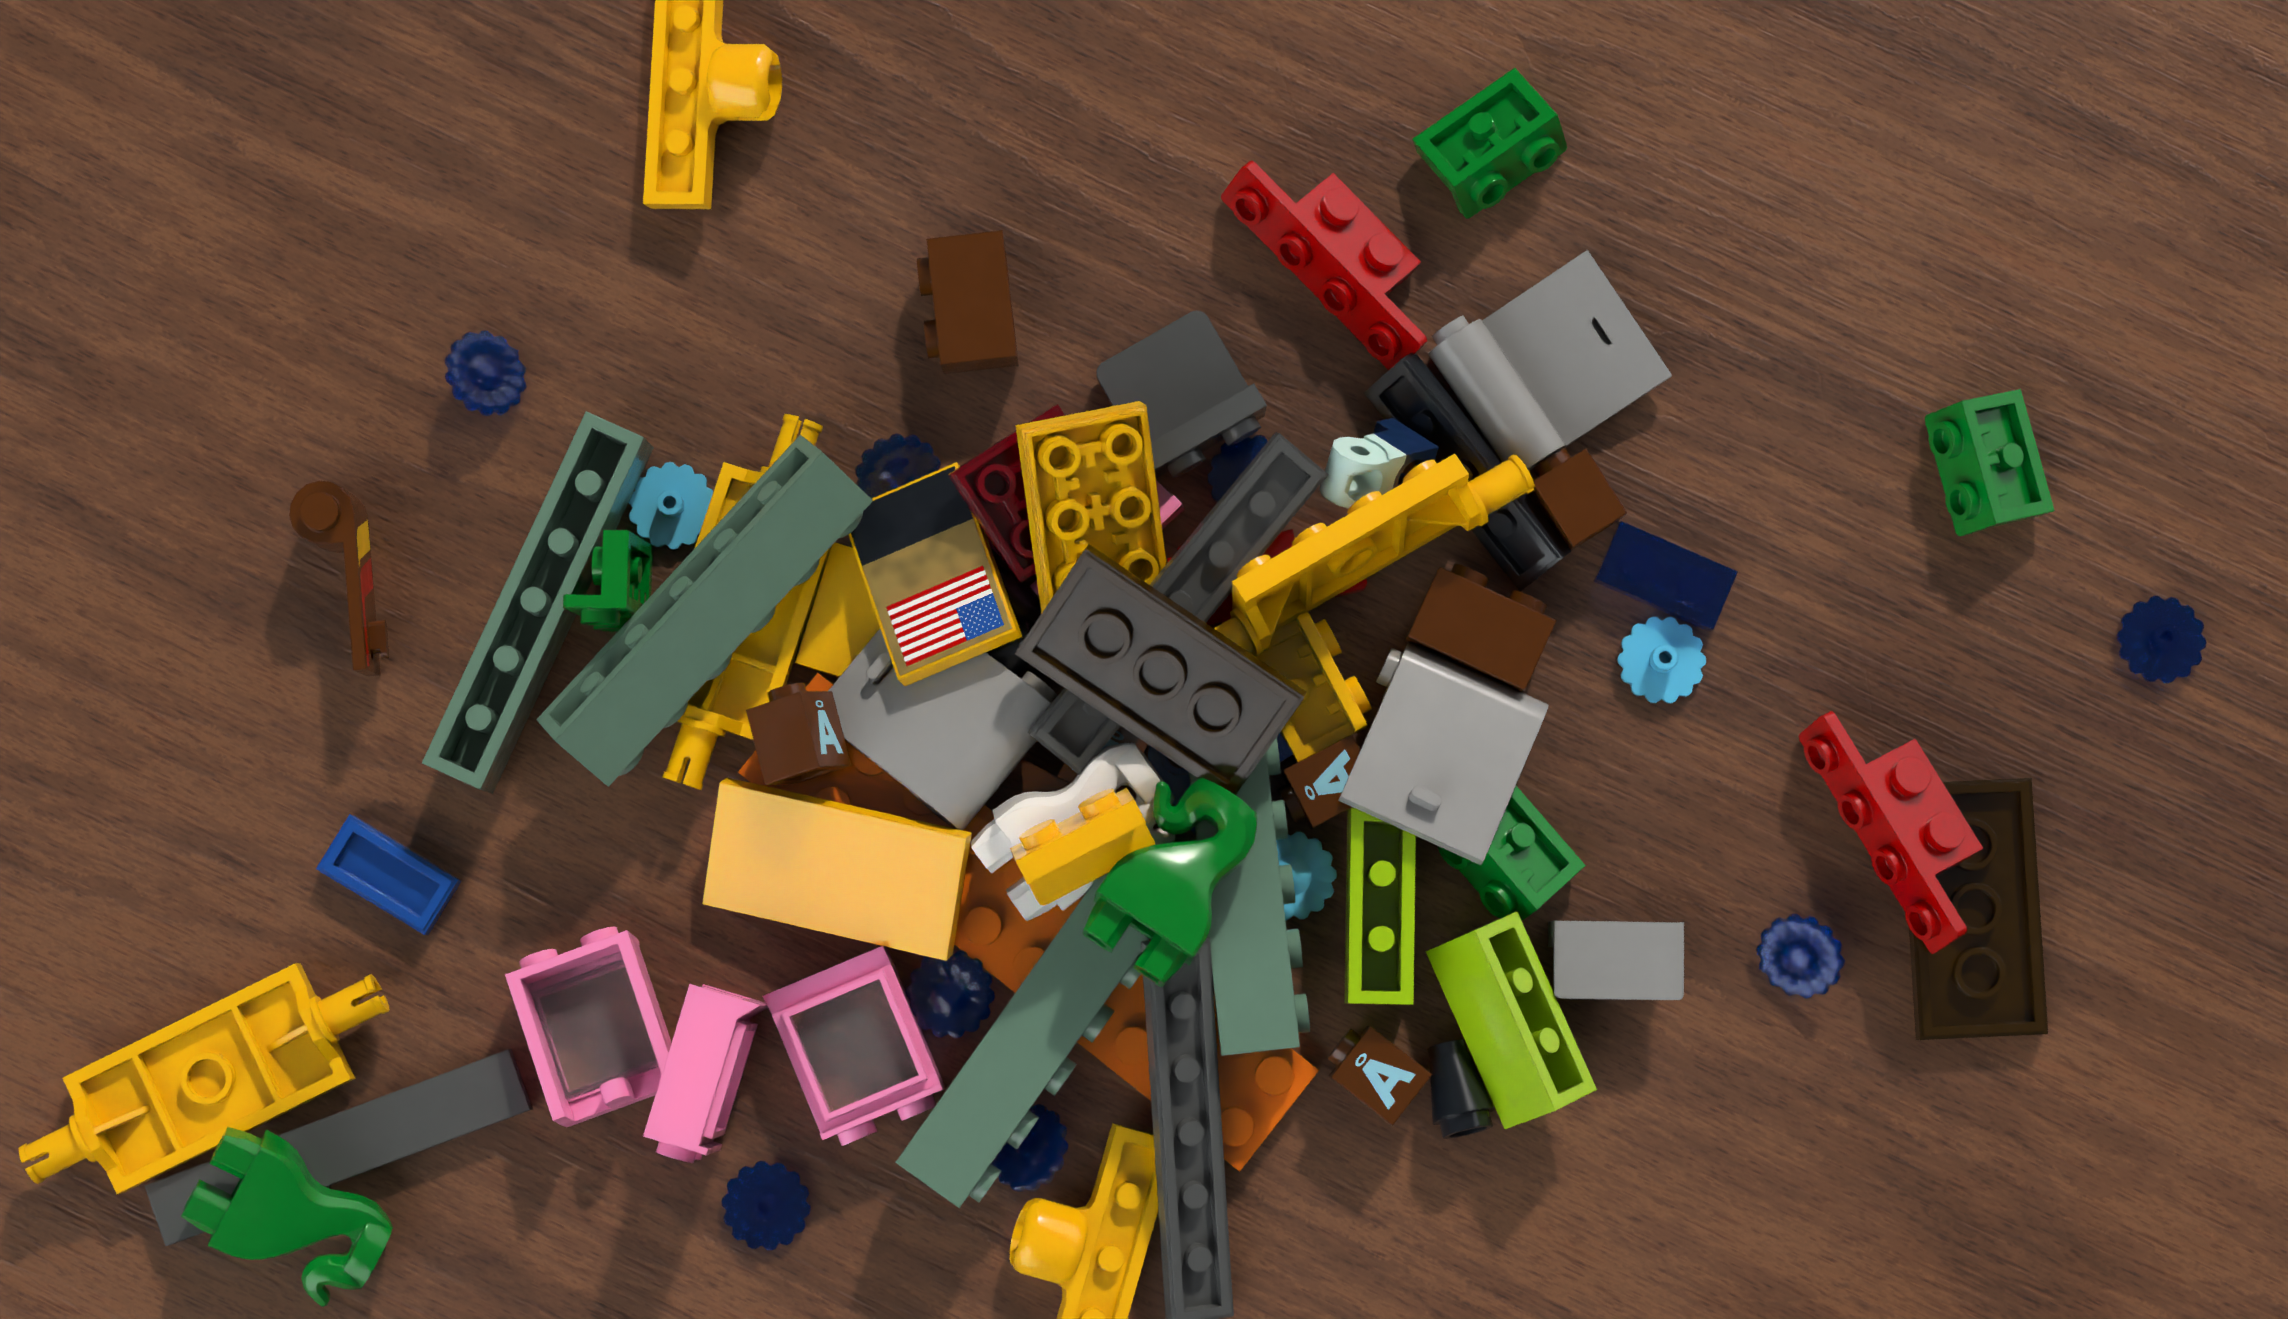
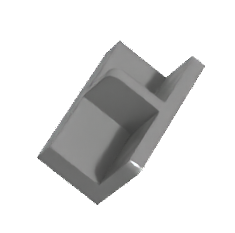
M1548 922V947H1553V992L1556 998L1681 1000L1683 998L1684 922Z

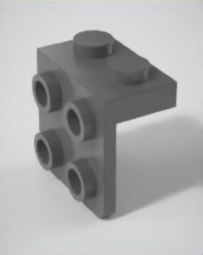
M1196 310L1186 314L1102 362L1096 371L1097 380L1112 406L1136 401L1146 405L1156 478L1168 471L1172 478L1187 473L1206 460L1202 453L1203 451L1225 440L1228 447L1241 442L1261 429L1258 420L1265 417L1267 405L1255 384L1247 385L1208 316L1202 311Z

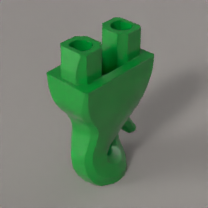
M1199 778L1190 785L1176 806H1171L1170 804L1171 790L1169 785L1163 781L1158 782L1153 799V816L1157 826L1170 834H1183L1194 828L1199 822L1205 820L1216 827V835L1204 840L1152 845L1133 851L1121 858L1097 889L1094 898L1096 904L1093 906L1083 930V935L1111 953L1129 926L1149 938L1151 941L1133 968L1160 987H1163L1181 969L1184 963L1190 965L1205 944L1212 922V894L1218 884L1245 860L1254 845L1257 832V813L1242 799L1227 789L1203 778Z
M227 1127L209 1164L238 1177L239 1180L235 1188L229 1194L199 1179L184 1206L181 1217L198 1229L211 1235L208 1242L209 1247L237 1258L249 1260L284 1256L327 1238L343 1234L351 1239L352 1244L349 1249L340 1254H323L312 1259L302 1272L303 1288L322 1307L327 1306L330 1301V1291L325 1285L349 1290L361 1289L381 1257L393 1229L384 1210L377 1202L362 1195L333 1190L321 1185L312 1177L298 1151L289 1142L274 1133L265 1130L262 1138H259L251 1133Z

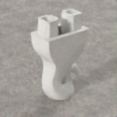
M1121 743L1102 749L1087 764L1081 774H1078L1064 788L1048 792H1025L1006 800L993 809L994 820L985 825L970 843L975 854L992 874L1013 858L1010 848L1021 843L1019 836L1022 833L1050 819H1054L1056 824L1079 813L1078 806L1086 799L1111 788L1116 792L1122 785L1130 786L1136 792L1135 802L1146 821L1145 824L1155 841V845L1173 842L1175 834L1167 833L1160 828L1153 829L1156 823L1153 816L1154 793L1156 784L1163 781V779L1135 743ZM1171 792L1170 804L1172 805L1175 797ZM1024 877L1007 888L1006 892L1024 919L1029 921L1048 912L1056 905L1064 911L1086 894L1095 880L1045 906L1038 903Z

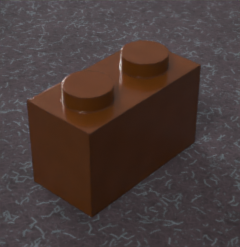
M1003 230L926 239L928 257L917 258V270L921 296L933 295L935 319L924 321L928 359L940 357V364L944 374L1019 366Z
M1454 564L1451 571L1439 567L1404 642H1412L1520 692L1525 691L1557 621L1544 615L1547 605L1530 595L1516 590H1512L1509 598L1486 588L1489 578L1466 566Z

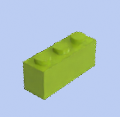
M1350 808L1347 811L1344 1003L1413 1005L1416 836L1356 808Z
M1517 911L1426 951L1504 1129L1554 1112L1597 1090Z

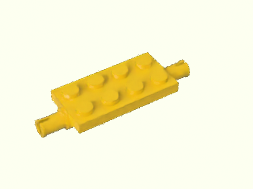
M784 414L783 424L768 467L762 466L760 472L723 462L695 548L797 439L802 425L799 416ZM805 419L800 435L815 446L823 426ZM831 547L819 559V565L813 575L804 583L794 586L776 605L775 613L771 620L761 630L750 633L732 653L730 663L726 669L716 678L707 680L688 700L684 714L677 721L682 724L666 772L664 771L662 778L681 784L688 761L690 760L683 784L702 790V782L718 736L725 737L726 732L753 740L746 710L768 703L767 692L787 684Z
M1456 454L1449 456L1439 463H1436L1433 459L1422 462L1405 475L1402 484L1382 495L1380 491H1374L1366 494L1348 509V515L1329 526H1326L1325 523L1315 524L1301 532L1293 540L1291 548L1273 558L1269 555L1259 556L1244 565L1238 571L1237 579L1232 581L1231 619L1214 629L1249 653L1251 652L1254 656H1258L1263 652V649L1270 646L1274 631L1295 620L1297 616L1307 611L1309 612L1456 526H1461L1466 531H1469L1478 525H1485L1489 521V514L1520 496L1534 491L1535 484L1523 461L1514 454L1508 457V460L1469 482V473Z
M295 963L63 1077L62 1079L73 1100L74 1115L69 1117L68 1125L29 1144L21 1145L19 1147L20 1160L22 1163L29 1160L32 1162L49 1154L48 1158L25 1169L31 1180L36 1184L86 1158L90 1162L97 1161L106 1171L116 1194L125 1193L216 1148L227 1127L248 1132L354 1080V1074L338 1043L340 1040L339 1034L381 1013L389 1012L390 1009L386 996L379 997L377 995L359 1004L360 1000L382 990L376 978L369 974L363 980L321 1000L315 994L301 963Z

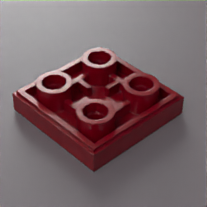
M1056 404L1027 423L1065 416L1060 406ZM1015 430L949 473L948 476L1016 582L1021 583L1035 574L1036 571L1017 433Z

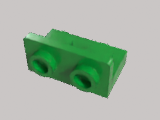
M1516 68L1510 70L1412 139L1417 153L1452 192L1458 210L1466 219L1471 218L1482 209L1493 207L1499 203L1508 191L1532 174L1548 169L1557 160L1558 156L1567 150V143L1558 114Z
M2021 389L1963 400L1925 416L1929 445L1935 456L1945 493L1946 507L1951 515L1954 529L1958 536H1965L1990 527L2039 517L2055 511Z
M603 530V547H594L592 555V579L594 585H601V595L565 594L563 595V608L580 616L581 624L593 625V630L618 632L651 596L653 545L629 530Z
M1517 786L1514 788L1481 865L1438 846L1442 858L1464 875L1480 894V899L1486 909L1498 918H1503L1517 911L1521 921H1523L1538 910L1586 866Z

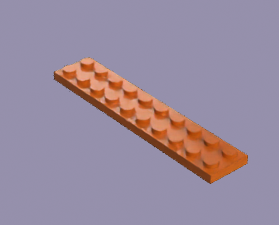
M817 673L806 686V690L828 691L833 684ZM846 740L852 766L801 783L765 785L756 750L738 771L739 774L754 784L952 828L922 804L905 786ZM984 805L963 830L972 832L971 841L985 825L994 820L993 811ZM970 843L954 945L1016 993L1084 895L1064 911L1056 905L1048 912L1026 921L1006 892L1007 888L1023 877L1014 857L991 874L975 854ZM1140 975L1131 989H1128L1119 982L1104 1004L1113 1009L1114 1013L1095 1040L1090 1042L1081 1036L1077 1043L1151 1101L1143 975ZM1215 1010L1224 1160L1240 1172L1319 1070L1292 1048L1221 1056Z

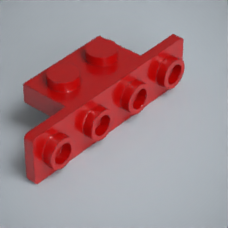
M1249 161L1241 167L1221 195L1222 201L1233 211L1237 219L1247 225L1277 256L1282 265L1291 270L1321 301L1323 306L1335 315L1366 347L1367 351L1388 370L1408 354H1417L1427 342V337L1387 295L1406 280L1420 265L1421 261L1334 173L1295 203L1256 162Z
M1829 711L1817 718L1799 734V740L1804 747V754L1808 764L1816 773L1822 776L1837 801L1838 810L1843 821L1855 830L1871 856L1875 873L1882 882L1890 887L1903 908L1906 922L1912 933L1923 941L1931 954L1944 949L1966 934L1967 927L1936 876L1973 857L1984 848L1916 739L1866 764L1833 711Z

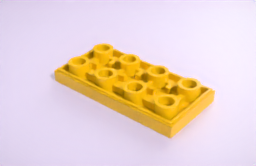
M1136 401L1015 425L1041 614L1088 544L1150 585L1167 563L1146 405Z
M727 777L719 783L702 904L947 961L953 955L972 832Z

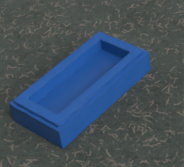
M351 814L347 817L316 868L321 873L423 935L430 934L462 881Z

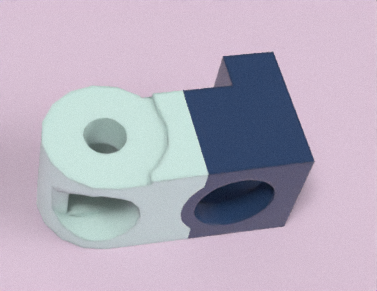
M1394 418L1377 421L1373 434L1365 435L1364 438L1340 437L1334 440L1325 468L1328 476L1321 483L1319 491L1328 501L1349 509L1358 499L1368 493L1380 491L1383 495L1402 484L1405 474L1402 472L1406 466L1414 460V467L1427 460H1435L1439 447Z

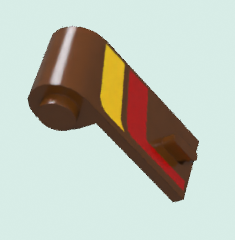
M316 481L306 484L296 493L290 505L289 516L292 527L301 538L327 552H344L353 671L366 676L381 675L379 653L382 659L389 658L386 620L376 621L369 520L366 508L358 497L332 482Z

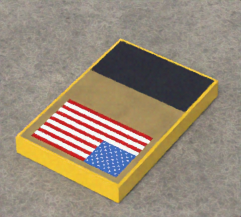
M957 462L872 498V503L863 511L860 523L848 534L898 681L904 686H908L1022 637L988 538L948 476L949 473L960 467Z

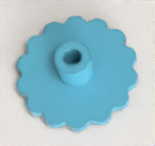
M667 462L662 468L653 466L647 470L646 477H640L635 487V492H633L628 502L632 507L629 519L637 525L638 535L642 538H649L651 544L655 547L667 545L671 550H677L683 544L694 545L700 534L714 491L707 487L706 477L703 474H695L690 465L684 464L678 467L673 462Z
M1650 617L1645 624H1635L1631 628V635L1624 637L1621 641L1623 652L1617 658L1618 664L1623 668L1621 679L1623 682L1631 685V692L1634 695L1645 696L1650 703H1657L1662 700L1667 704H1671L1677 700L1678 696L1686 697L1690 695L1693 685L1700 683L1702 680L1701 668L1706 664V656L1700 652L1703 643L1700 638L1693 636L1692 628L1689 625H1679L1673 617H1667L1664 620H1660L1658 617Z
M1296 832L1291 836L1288 835V839L1276 840L1279 866L1291 864L1294 880L1295 903L1284 904L1285 920L1290 919L1292 916L1298 919H1305L1310 911L1318 912L1322 910L1324 899L1330 898L1334 893L1331 883L1337 877L1336 870L1331 866L1332 854L1322 850V843L1316 838L1308 839L1302 832Z

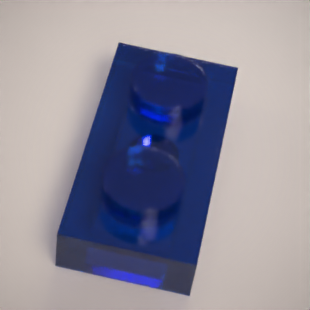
M1620 521L1594 582L1711 632L1716 625L1738 571Z

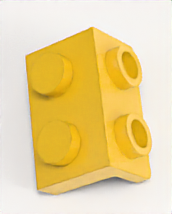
M1308 611L1297 616L1294 621L1274 631L1270 646L1263 649L1260 655L1255 656L1307 691L1305 698L1281 730L1297 763L1365 729L1367 723L1362 714L1372 710L1357 678L1352 676L1344 680L1336 666L1333 657L1342 653V650L1327 621L1323 619L1314 624Z
M1111 788L1091 796L1079 804V813L1056 824L1054 819H1050L1033 826L1019 836L1021 843L1010 848L1016 864L1040 905L1045 906L1109 873L1114 865L1127 854L1155 845V841L1145 824L1146 821L1127 788L1117 793Z

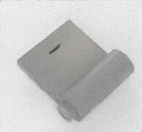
M1588 250L1485 319H1478L1469 324L1462 315L1433 334L1432 338L1437 346L1428 354L1498 458L1504 462L1511 455H1517L1529 471L1672 377V374Z
M881 629L877 631L828 690L833 692L845 740L905 786L922 804L945 823L959 830L966 828L1036 743L1037 740L1028 731L1057 697V694L1033 673L1027 671L1022 678H1019L988 653H983L908 686H904L898 681Z
M1408 641L1403 652L1394 648L1390 649L1376 683L1387 688L1338 801L1481 865L1534 744L1549 704Z

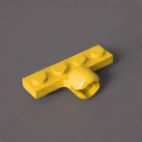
M655 0L643 204L651 209H711L715 137L719 125L728 120L767 121L778 111L782 93V73L778 55L765 44L724 43L721 36L723 0Z
M1112 1123L1093 1192L1086 1206L1074 1208L1042 1198H1033L1027 1201L1022 1208L1011 1238L1010 1263L1020 1274L1053 1282L1062 1287V1300L1056 1319H1128L1158 1214L1154 1135Z

